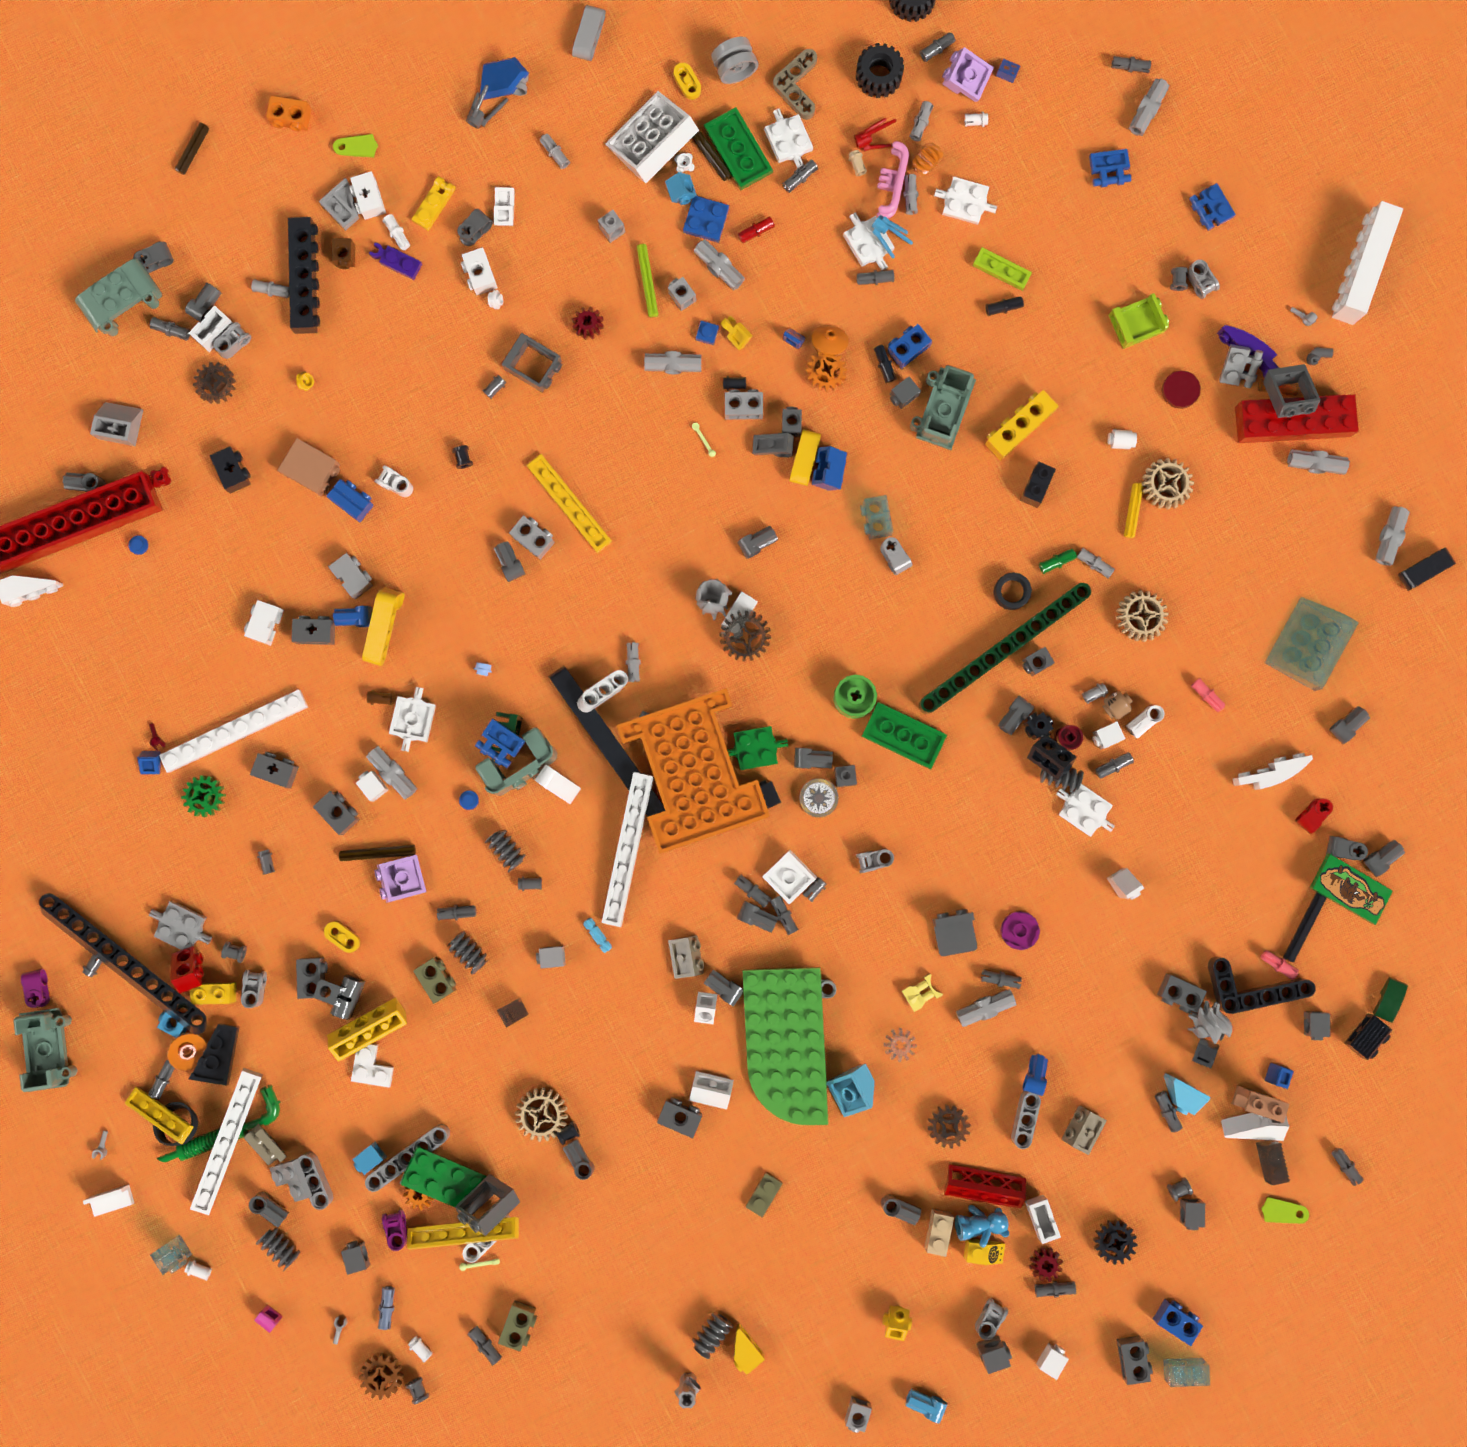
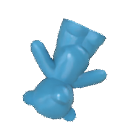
M969 1205L968 1210L974 1216L956 1215L955 1229L960 1241L982 1234L979 1244L980 1247L984 1248L988 1243L991 1232L1001 1234L1003 1237L1009 1236L1008 1219L1002 1213L1001 1208H996L995 1212L987 1217L977 1207Z

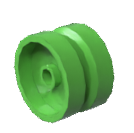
M861 675L847 676L839 682L834 691L833 701L835 708L846 718L857 719L864 717L876 704L877 692L874 684L868 678ZM852 694H856L858 696V699L856 701L852 700Z

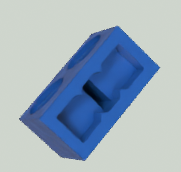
M919 324L914 327H908L903 332L904 335L899 339L896 337L888 344L887 353L900 369L908 365L932 344V340ZM911 337H918L920 339V342H913L911 340ZM903 348L906 353L899 354L896 349Z
M1164 1299L1153 1320L1157 1325L1189 1346H1192L1203 1328V1325L1198 1321L1199 1317L1191 1311L1187 1314L1181 1310L1183 1307L1176 1301L1172 1300L1170 1303ZM1174 1311L1173 1318L1167 1319V1314ZM1190 1322L1191 1327L1188 1330H1184V1325Z

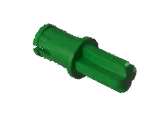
M1070 549L1059 555L1054 554L1052 558L1040 562L1038 565L1042 574H1045L1057 567L1059 569L1062 568V565L1075 560L1077 555L1073 549Z

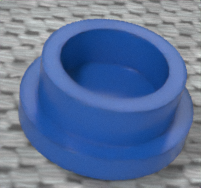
M134 536L129 541V549L136 555H142L148 550V541L142 536Z
M465 791L461 794L459 803L464 809L472 810L477 807L479 798L475 792Z

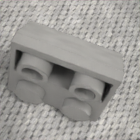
M105 402L94 415L90 434L99 440L136 446L143 409Z

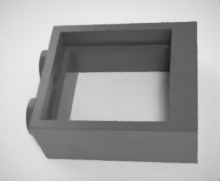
M521 333L503 361L502 366L505 371L538 391L543 392L544 389L550 387L552 383L551 378L554 373L560 371L562 360L560 355ZM527 347L553 361L540 383L514 368Z
M1305 364L1267 371L1263 383L1278 418L1310 414L1316 411L1320 398ZM1298 383L1305 400L1285 403L1278 386Z
M489 1174L455 1208L461 1223L464 1225L466 1223L469 1224L474 1232L477 1233L479 1231L486 1236L520 1201L513 1188ZM493 1195L500 1198L481 1218L477 1219L473 1216Z

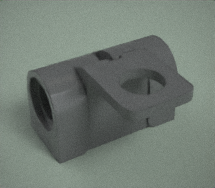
M350 975L344 976L341 986L320 980L316 987L314 998L333 1005L330 1014L342 1019H350L353 1016L366 981ZM323 986L330 987V996L323 997L320 990Z

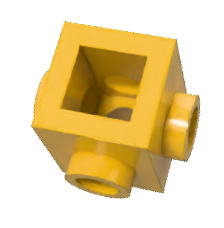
M890 1305L888 1312L884 1313L882 1324L885 1325V1337L901 1341L905 1340L908 1330H911L912 1318H909L910 1309Z

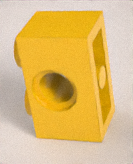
M236 982L202 983L201 986L190 990V1002L193 1005L236 1002Z

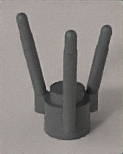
M485 85L481 95L479 92L476 93L466 119L468 124L477 129L480 126L485 127L487 122L508 102V98H505L484 119L485 114L479 108L488 90V85Z

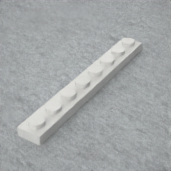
M296 690L160 754L159 757L166 772L170 773L308 708V705L301 690Z
M633 772L602 923L621 927L623 923L654 777L652 775Z
M243 1068L190 1210L206 1215L210 1214L263 1074Z

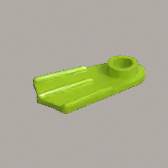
M373 134L339 138L333 143L335 153L344 156L374 158L378 148ZM344 145L345 149L340 150L339 147Z
M1267 1197L1261 1208L1265 1222L1302 1224L1309 1218V1211L1306 1207ZM1297 1211H1302L1301 1217L1296 1216Z

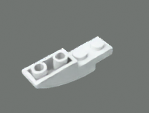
M1305 753L1293 755V759L1286 760V756L1275 758L1274 763L1268 764L1269 768L1257 770L1258 774L1250 775V771L1239 773V778L1233 779L1234 786L1253 783L1254 790L1274 786L1299 773L1310 763L1313 757L1312 755L1305 756Z

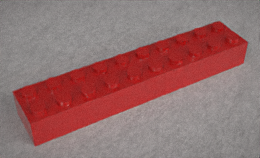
M140 471L1 525L0 574L163 511L151 476L144 471Z

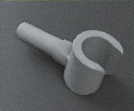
M1294 307L1290 310L1299 316L1306 326L1312 325L1318 318L1314 312L1306 315Z
M103 1131L98 1148L92 1152L93 1159L97 1156L98 1152L101 1154L100 1160L107 1155L105 1142L108 1131Z
M339 1316L334 1320L336 1333L333 1344H338L342 1328L348 1323L347 1318L344 1319L343 1325L338 1324Z

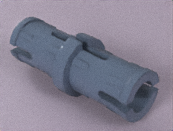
M382 1287L381 1304L378 1307L380 1311L378 1329H391V1316L395 1307L393 1305L394 1287Z

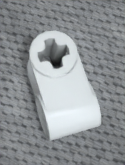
M385 465L382 467L384 470L379 478L375 479V483L401 497H408L412 494L413 485L407 478ZM406 483V488L399 490L400 485Z

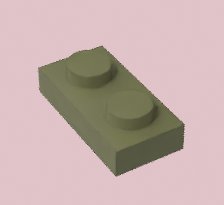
M765 1172L746 1204V1208L763 1218L783 1182Z

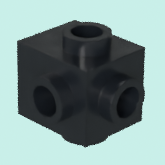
M1035 712L1027 717L1028 721L1024 723V730L1029 738L1035 740L1042 738L1045 734L1051 735L1049 731L1054 728L1052 727L1053 721L1048 714L1045 715L1043 712L1038 715ZM1038 722H1040L1041 725L1043 726L1042 729H1039V728H1038V726H1037Z

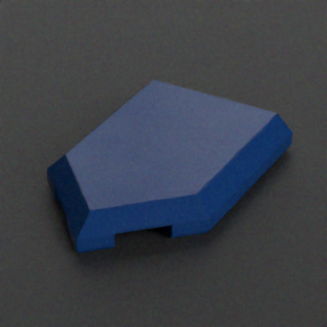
M516 57L485 63L482 71L480 95L485 85H488V90L483 100L511 95L516 91V86L521 79H525L529 72Z

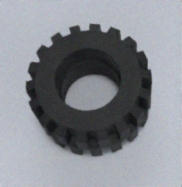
M889 0L891 2V9H894V14L896 16L899 14L902 20L907 18L909 22H911V19H914L916 22L919 21L920 17L922 20L926 18V15L932 12L936 1Z
M876 43L875 47L870 45L867 50L864 49L862 51V55L858 58L856 81H858L859 88L863 87V93L868 92L870 97L876 95V98H880L883 95L885 98L888 97L889 93L892 95L895 93V89L899 88L904 71L903 57H900L898 50L894 51L895 47L891 46L889 48L885 43L883 46H880V43ZM881 65L886 67L890 73L886 76H876L870 71V68Z

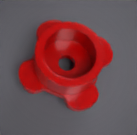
M166 467L150 472L155 488L171 484L172 480Z

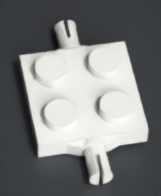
M780 109L774 110L773 114L776 122L765 126L764 131L778 163L794 160L797 169H800L804 166L801 156L813 151V145L799 114L790 118H783Z
M953 177L947 192L937 188L934 197L945 199L942 215L978 225L984 211L995 214L997 206L987 203L989 186Z
M856 212L851 214L849 218L855 226L844 232L843 236L861 267L868 263L877 262L881 271L887 269L888 266L883 257L888 252L877 236L872 233L874 228L871 226L877 217L874 216L867 221L861 222ZM880 233L891 251H893L895 247L887 233Z
M416 687L414 698L397 697L389 734L404 739L402 751L409 752L411 741L428 742L436 705L421 700L424 688Z
M1083 784L1070 795L1061 788L1058 790L1059 792L1056 795L1065 800L1064 806L1058 814L1063 819L1090 837L1100 826L1109 832L1113 830L1111 828H1114L1115 825L1106 820L1107 813L1113 806Z

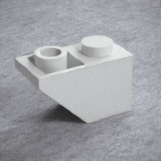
M1122 868L1107 878L1119 898H1130L1133 900L1141 895V890L1145 889L1128 868Z

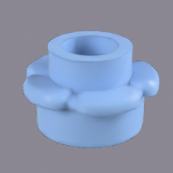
M476 662V668H473L477 670L476 674L488 676V672L492 673V665Z

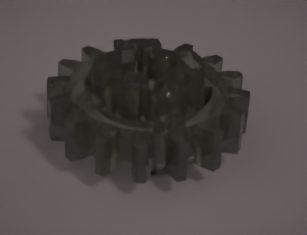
M210 362L209 367L204 364L202 365V371L197 369L199 376L193 377L197 381L193 386L198 388L195 392L201 395L200 398L205 401L207 399L210 404L214 400L217 404H220V399L226 402L227 395L233 396L230 391L236 390L232 385L236 380L232 378L234 374L232 371H229L226 365L222 367V364L217 362L215 366ZM218 372L223 373L225 377L219 376ZM204 389L210 390L211 394L206 393Z
M945 1104L944 1110L938 1107V1113L932 1111L934 1118H928L932 1125L928 1126L927 1129L933 1131L930 1133V1137H936L934 1141L936 1144L941 1141L943 1148L948 1144L953 1149L954 1143L960 1146V1140L966 1142L964 1135H970L966 1128L970 1127L971 1124L965 1122L968 1116H962L964 1112L962 1109L956 1111L957 1107L955 1105L950 1109ZM945 1114H952L950 1117H943ZM959 1120H961L962 1124L961 1131L958 1130ZM943 1121L951 1124L955 1132L952 1129H947ZM937 1122H939L940 1124V1130L938 1131V1133L936 1130ZM948 1136H955L953 1139H946Z

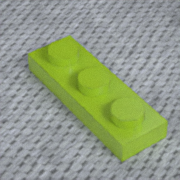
M983 247L973 263V267L1023 291L1032 274L1031 271Z

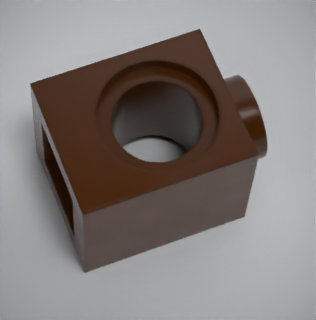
M332 238V261L339 269L355 267V244L351 238ZM343 252H348L345 257H340Z

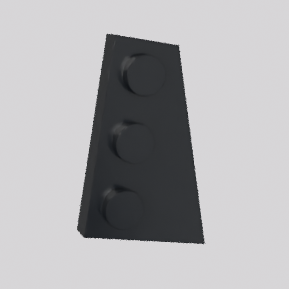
M221 1023L217 1025L189 1080L229 1085L239 1026Z

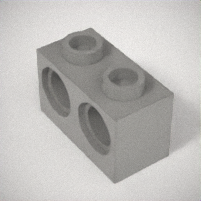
M755 389L748 390V392H740V390L725 392V420L763 419V392ZM754 400L758 402V406L750 407L748 403ZM731 401H738L740 405L733 408L729 403Z
M523 515L509 534L541 560L555 543L552 539L553 535L545 528L543 531L538 528V522L532 517L527 519ZM528 526L531 528L530 532L526 535L521 534L522 528ZM539 538L545 539V544L540 547L536 546V541Z

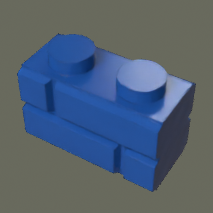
M340 479L328 493L327 498L360 523L373 507V504L370 502L372 498L363 491L361 494L355 490L356 486L349 480L344 482Z

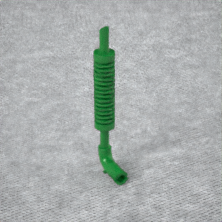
M268 1085V1088L265 1086L260 1089L266 1103L267 1113L250 1122H244L238 1139L243 1138L248 1133V1130L253 1129L257 1124L269 1125L279 1116V1103L281 1102L280 1100L278 1101L272 1085ZM220 1128L193 1138L184 1145L176 1146L175 1151L156 1159L161 1162H169L176 1158L184 1161L210 1151L214 1147Z

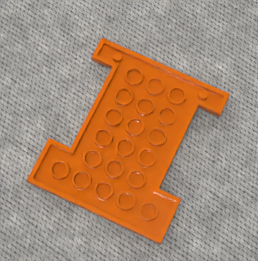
M727 688L616 725L622 744L639 738L642 739L665 808L664 812L647 817L659 854L770 817L758 780L739 786L715 713L733 707Z

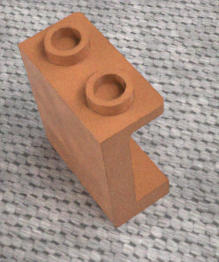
M297 438L277 471L310 489L317 495L322 496L323 493L325 494L329 490V483L332 478L338 475L340 464L335 459Z
M1239 1085L1236 1087L1232 1100L1233 1105L1284 1123L1289 1104L1282 1100Z

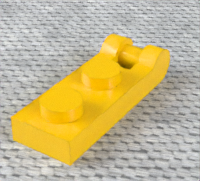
M440 176L435 179L433 187L412 217V221L427 231L430 230L456 188L455 185L444 182L445 180ZM441 188L445 190L443 195L439 193Z

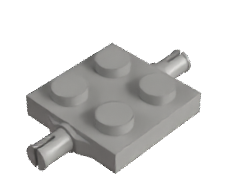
M170 901L163 914L154 909L150 911L149 916L159 920L154 937L178 949L183 950L194 946L198 940L209 944L210 940H212V937L202 933L203 924L207 917L183 905Z

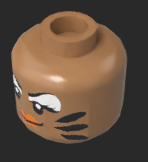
M1116 691L1104 699L1105 705L1102 707L1111 719L1113 717L1120 719L1131 712L1130 704L1133 701L1127 693L1122 694L1120 691Z

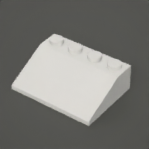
M657 91L605 145L638 178L647 183L699 129L690 115Z

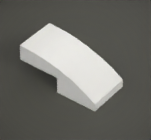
M495 187V226H513L514 188Z
M741 592L721 626L737 636L758 601Z

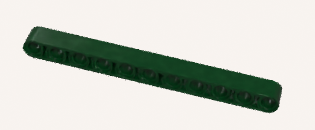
M1086 583L1077 584L920 700V711L924 714L934 712L1077 607L1091 595L1090 586ZM1078 588H1081V589L1084 590V592H1085V596H1084V597H1080V596L1077 594V589H1078ZM1063 599L1069 601V608H1064L1062 606ZM1052 611L1055 615L1054 619H1049L1046 612ZM1032 622L1039 624L1040 628L1038 631L1032 629ZM1016 633L1024 635L1023 642H1019L1016 639ZM1001 644H1006L1009 647L1008 653L1001 651ZM986 655H990L993 657V664L986 663ZM971 666L978 668L979 673L977 676L970 673ZM956 677L963 680L962 687L955 685L954 680ZM940 689H946V690H947V692H948V697H947V698H941V697H940V695H939V690H940ZM925 700H930L933 703L931 710L924 708L923 703Z

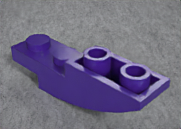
M1227 325L1223 326L1217 333L1220 340L1229 347L1230 345L1250 348L1249 355L1254 356L1256 350L1263 351V361L1258 368L1263 372L1264 377L1268 370L1279 368L1272 360L1277 354L1254 335Z

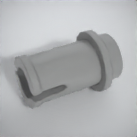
M1098 683L1096 687L1083 692L1082 695L1085 702L1089 704L1100 697H1106L1108 690L1104 683Z

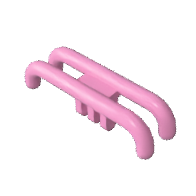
M899 141L893 142V148L891 149V153L900 159L898 171L882 168L880 172L882 175L879 176L880 183L877 185L879 189L893 192L892 200L887 206H879L877 217L883 215L884 217L891 218L897 211L909 158L907 147Z

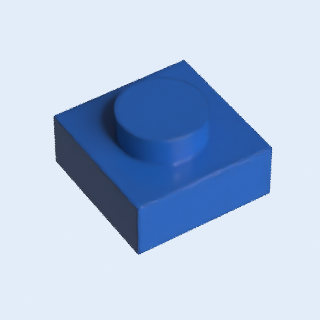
M701 321L696 341L714 346L719 326Z

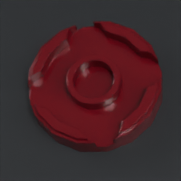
M1180 370L1173 372L1162 385L1164 400L1174 408L1184 409L1190 407L1200 396L1201 386L1199 380L1188 371Z

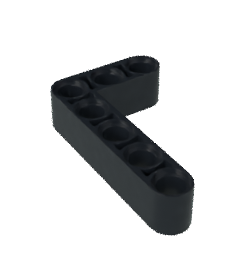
M1213 957L1208 962L1215 999L1220 1004L1219 1010L1225 1013L1235 1014L1313 996L1316 991V986L1312 981L1298 978L1237 992L1230 962L1221 957ZM1218 961H1221L1223 964V967L1220 971H1217L1216 969V963ZM1223 980L1227 982V987L1224 990L1220 987ZM1305 983L1307 985V989L1305 992L1302 993L1301 985ZM1287 987L1288 994L1283 997L1282 989ZM1268 991L1269 999L1264 1001L1263 993ZM1249 995L1251 1001L1248 1005H1245L1244 998ZM1230 999L1232 1005L1229 1009H1226L1225 1002Z

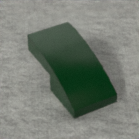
M1389 977L1380 992L1381 998L1373 1014L1376 1017L1393 1023L1404 1000L1408 985Z

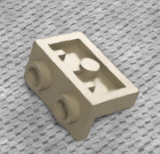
M697 935L668 940L675 979L697 976L704 973V962L700 954L701 944Z
M1078 1106L1064 1132L1062 1140L1089 1155L1107 1120L1082 1106Z
M257 1124L244 1136V1139L267 1165H271L276 1159L282 1162L287 1157L285 1152L260 1124Z

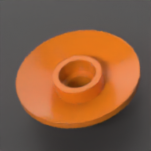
M822 326L812 333L811 342L817 351L826 355H837L847 349L849 339L847 334L838 327Z
M193 1033L180 1035L168 1047V1061L178 1070L194 1069L199 1058L202 1057L207 1044L200 1035ZM189 1047L187 1051H183L184 1048Z

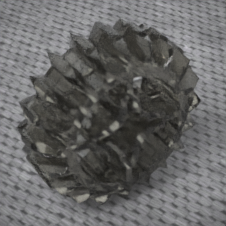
M738 610V617H735L732 613L730 614L732 621L727 618L724 620L728 626L721 625V629L726 632L719 633V636L723 637L720 643L726 644L723 647L724 651L730 649L728 652L730 657L735 653V660L742 656V661H746V656H749L750 661H752L754 654L756 657H760L759 650L763 653L766 652L763 645H770L766 640L771 639V635L766 633L771 630L770 627H765L768 624L767 620L760 622L763 618L762 615H758L755 618V611L749 616L748 610L744 611L745 615H741V611ZM745 621L754 623L759 629L746 627ZM739 623V631L733 634L734 636L729 637L732 628ZM742 628H744L745 632H747V635H748V638H747L748 644L746 643V640L742 637V636H743V629H742ZM757 635H761L759 642L751 648V641L757 638ZM731 642L743 643L746 649H739Z

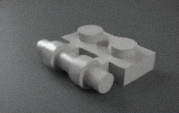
M1230 345L1219 378L1220 383L1239 386L1240 380L1245 379L1244 387L1251 388L1253 382L1257 379L1258 367L1261 366L1263 361V351L1256 350L1254 356L1249 355L1250 348ZM1246 363L1251 364L1249 372L1244 371Z

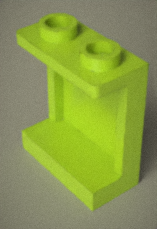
M1155 293L1150 294L1146 299L1121 309L1120 307L1114 308L1108 316L1123 349L1162 334L1168 329L1169 319L1166 314H1163L1161 301L1158 297L1156 298Z

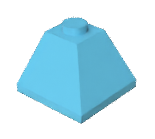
M866 1063L851 1068L827 1081V1086L843 1117L873 1107L875 1080Z
M1167 1073L1164 1074L1171 1102L1177 1106L1176 1110L1187 1116L1188 1112L1195 1115L1210 1100L1211 1097Z

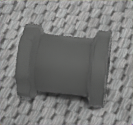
M1176 267L1171 269L1173 284L1170 285V289L1174 291L1186 290L1188 288L1186 284L1188 268Z
M227 941L223 946L221 957L224 959L227 957L241 963L245 958L247 947L244 945L242 947L232 945L231 942Z
M1185 1177L1176 1184L1167 1185V1189L1175 1202L1184 1195L1193 1194V1190Z
M422 1377L415 1378L405 1385L411 1393L413 1404H418L429 1397V1393H426L423 1387Z

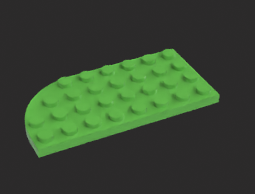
M821 967L744 969L743 990L747 1069L750 1084L756 1097L768 1111L784 1121L798 1125H828Z

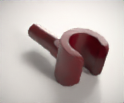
M154 723L149 724L152 733L150 745L158 751V744L164 748L166 743L158 737Z

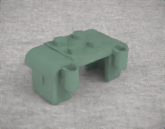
M132 259L80 293L75 298V302L96 333L100 330L103 334L116 336L118 334V324L113 321L115 318L142 300L150 308L156 309L159 306L158 299L162 297V292L140 260Z
M947 365L945 368L940 367L939 372L930 371L928 373L926 383L933 387L923 418L916 416L910 423V429L917 432V439L952 450L976 382L973 373Z
M534 727L522 735L536 760L507 779L493 759L490 760L489 757L475 766L476 771L486 785L485 790L487 792L501 796L512 789L519 790L527 785L526 781L530 778L536 779L545 765L549 766L557 759V750L549 743L541 730Z
M59 1008L20 1013L13 1020L15 1035L22 1034L27 1072L19 1075L20 1086L23 1092L65 1087L69 1083V1078L75 1076L78 1072L76 1066L68 1065L64 1027L71 1024L72 1018L67 1014L62 1015Z

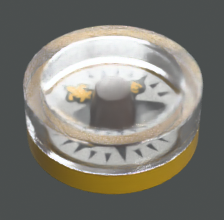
M813 779L807 782L801 789L799 802L804 812L817 818L825 817L835 810L838 804V792L831 782L825 779Z

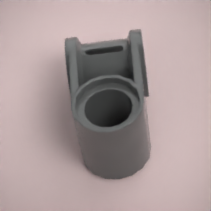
M475 209L458 227L457 231L462 244L465 246L474 245L481 236L490 230L493 221L480 209Z
M157 242L148 248L137 251L133 259L140 260L148 273L169 266L174 262L166 242Z
M1329 836L1326 855L1331 854L1336 858L1362 860L1367 856L1368 849L1362 843ZM1353 849L1358 850L1359 854L1353 852Z

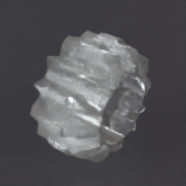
M899 1028L898 1034H896L894 1029H892L891 1033L893 1036H885L890 1042H883L884 1046L889 1047L885 1050V1053H891L890 1059L892 1060L897 1055L898 1062L902 1061V1056L909 1060L907 1053L915 1054L910 1048L917 1047V1044L910 1043L915 1040V1037H908L910 1034L909 1030H906L903 1034L902 1028ZM899 1040L905 1042V1045H902V1049L895 1048V1045H898L896 1042Z

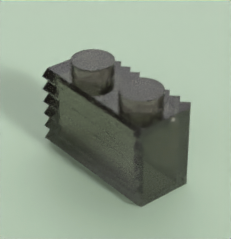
M1265 1140L1256 1143L1265 1182L1271 1186L1289 1182L1290 1179L1285 1163L1286 1160L1284 1159L1285 1156L1283 1155L1284 1152L1282 1151L1283 1148L1281 1147L1282 1144L1275 1140Z

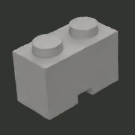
M346 553L328 567L337 579L345 582L342 586L349 595L357 599L373 587V584L370 582L372 577L366 570L362 571L359 568L361 563L354 555L351 557Z

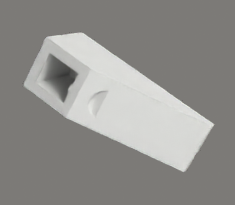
M12 575L0 580V600L2 604L17 607L25 600H36L40 598L41 594L57 592L58 588L64 585L55 580Z
M1254 1113L1221 1120L1225 1138L1284 1141L1289 1129L1287 1116L1284 1123Z

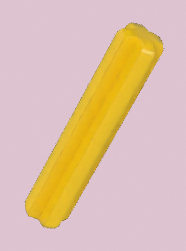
M1134 483L1132 485L1124 537L1126 538L1135 537L1143 492L1142 483Z

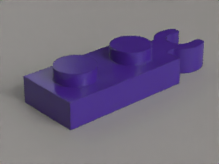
M374 243L375 248L379 249L377 253L370 251L369 254L372 258L380 259L381 265L415 280L422 266L421 261L390 246H387L386 250H384L379 243Z

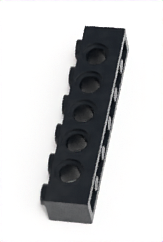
M311 217L288 218L290 328L295 334L318 333L317 327H320V317L317 315V308H320L319 297H317L319 280L316 278V272L319 271L316 253L319 252V248L315 240V235H318V226ZM307 236L305 241L300 242L302 237ZM303 255H308V257L305 260H301V257ZM308 273L306 278H301L302 274ZM304 291H309L307 296L301 297ZM305 309H309L308 314L302 315Z

